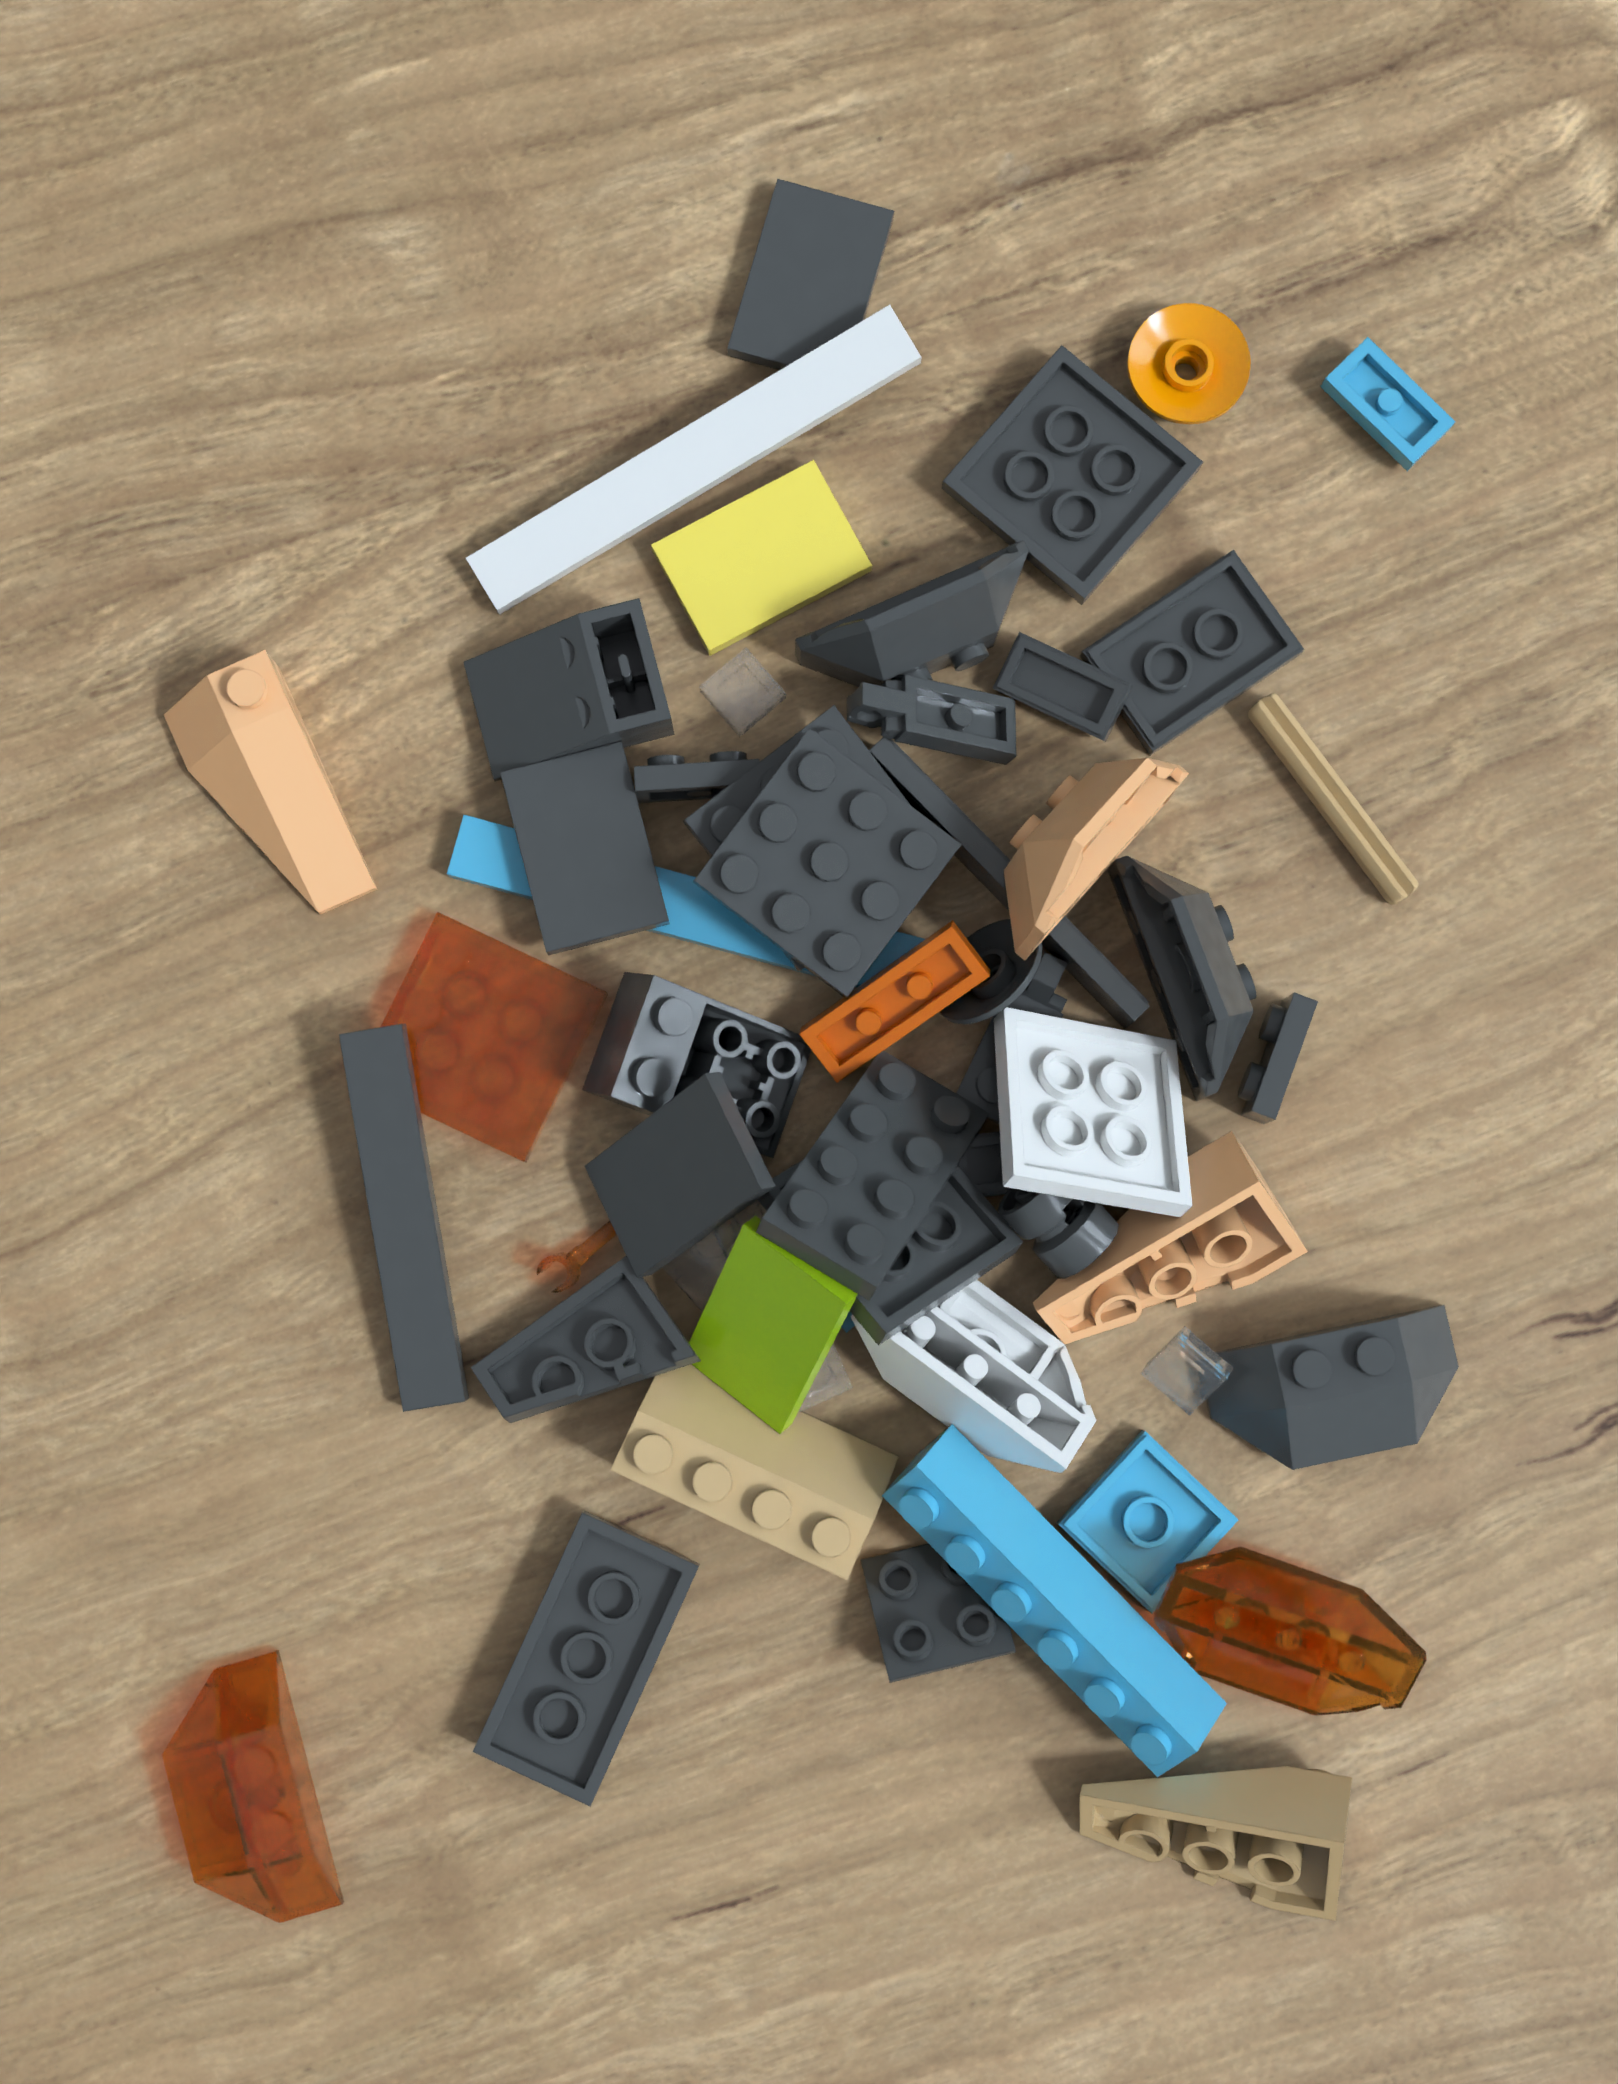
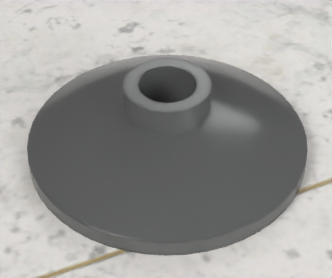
M1010 919L1000 920L984 926L967 938L989 967L990 977L939 1012L948 1021L964 1025L988 1019L1016 1000L1033 979L1042 957V942L1024 961L1015 953Z

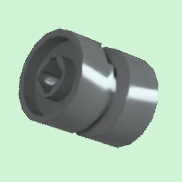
M1013 1188L1006 1192L997 1210L1022 1240L1035 1239L1032 1248L1034 1253L1057 1278L1063 1279L1077 1274L1095 1261L1112 1243L1119 1227L1116 1220L1100 1203Z

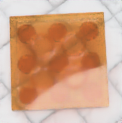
M437 912L381 1027L406 1024L422 1114L527 1163L608 994L604 990Z

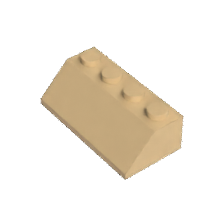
M690 1364L654 1377L611 1467V1471L848 1580L883 1499L882 1495L887 1489L899 1456L800 1410L793 1423L779 1434Z

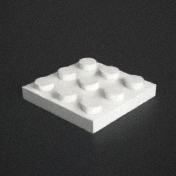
M1008 1007L1000 1011L993 1021L1003 1187L1182 1217L1193 1205L1176 1040Z

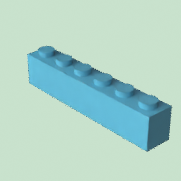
M951 1424L914 1457L883 1493L882 1497L1157 1777L1195 1754L1227 1703L971 1442Z

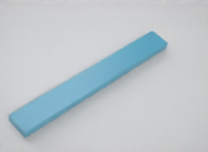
M463 815L447 871L449 878L533 900L515 828ZM655 866L670 924L646 931L797 971L780 948L694 884L693 881L696 877ZM897 931L855 987L862 985L925 939ZM803 968L801 971H797V972H801V973H805V974H808V975L815 976L813 973H811V972H810L809 970H807L806 968Z

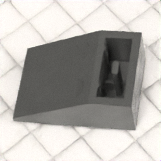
M639 598L576 614L463 662L494 781L502 780L500 772L621 741L625 748L675 735Z
M624 972L582 1090L638 1112L652 1115L705 1073L720 1072L759 1153L774 1158L811 1049L802 1037L793 1031L658 976Z

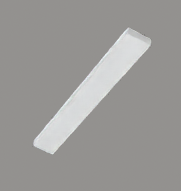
M888 305L466 557V560L499 614H502L921 363V355L892 307Z

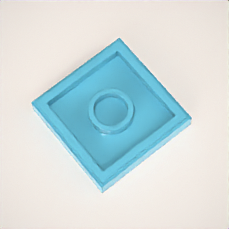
M1142 1430L1056 1523L1153 1614L1235 1525L1238 1519L1146 1431Z

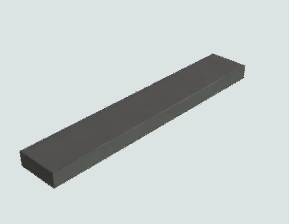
M886 737L880 739L869 750L909 804L961 844L954 854L955 857L1009 911L1004 869L1010 862V859L892 739ZM1066 916L1042 941V945L1051 955L1067 962L1065 969L1124 1029L1130 1026L1150 1007L1148 1005L1149 1001Z
M406 1024L339 1034L402 1410L404 1412L466 1402L469 1399Z

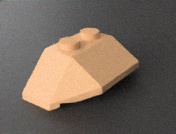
M1151 758L1096 763L1079 782L1071 775L1062 782L1046 802L1052 811L1043 821L1033 814L1023 824L1009 842L1017 849V852L1004 869L1014 950L1019 957L1025 961L1163 808L1189 775L1180 765Z

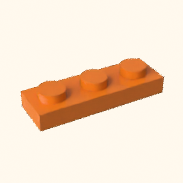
M952 920L854 989L848 997H843L802 1026L799 1035L836 1083H838L989 978L990 969Z

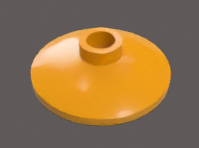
M1182 303L1165 307L1143 322L1131 342L1127 358L1129 380L1136 396L1152 413L1174 423L1200 424L1222 416L1236 404L1248 383L1251 359L1245 337L1229 317L1209 306L1196 303ZM1179 364H1188L1194 368L1196 377L1191 380L1182 379L1176 374L1175 367Z

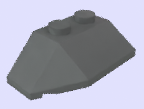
M1024 539L819 630L796 638L795 655L799 664L856 687H859V684L862 682L881 686L885 680L899 681L905 674L933 680L931 677L932 673L953 665L955 671H962L979 664L988 658L989 653L987 649L994 646L1029 551Z
M1129 856L1118 858L1109 867L1108 873L1171 1038L1176 1040L1177 1053L1195 1101L1202 1100L1218 1092L1252 1017L1254 1009L1250 1000L1256 999L1257 996L1253 979L1244 963L1236 965L1228 945L1229 941L1234 940L1231 922L1222 905L1213 906L1208 892Z
M1445 1305L1197 1356L1210 1418L1292 1470L1418 1444L1459 1367Z

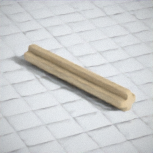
M1272 693L1254 704L1248 712L1249 719L1386 902L1390 905L1398 904L1418 888L1416 878L1277 694Z

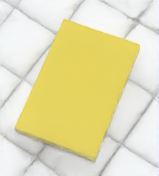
M814 460L651 544L652 552L709 656L872 571L870 560Z

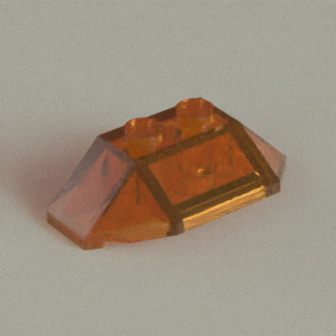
M1241 1546L1176 1564L1154 1612L1153 1621L1161 1631H1165L1179 1655L1199 1675L1315 1716L1359 1712L1380 1705L1383 1709L1401 1708L1427 1661L1426 1651L1363 1589Z
M279 1650L215 1668L162 1753L194 1883L278 1923L342 1905L344 1899Z

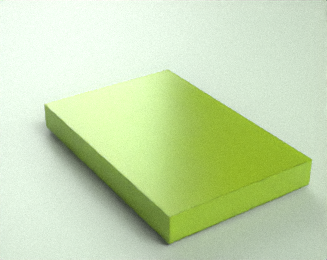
M755 1215L743 1224L689 1344L701 1360L692 1364L695 1368L781 1434L793 1423L858 1294L756 1233L761 1219Z

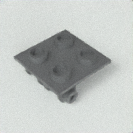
M929 1544L861 1560L890 1683L1016 1653L1010 1626L997 1615Z

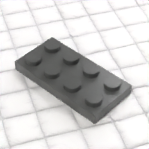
M882 1051L875 1057L764 1214L756 1233L870 1301L983 1128L990 1113L889 1053Z
M584 1510L473 1752L591 1807L700 1564Z

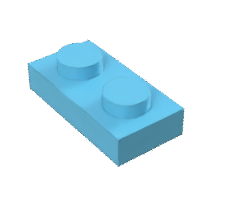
M1369 337L1350 353L1324 379L1320 386L1406 471L1421 459L1456 422Z

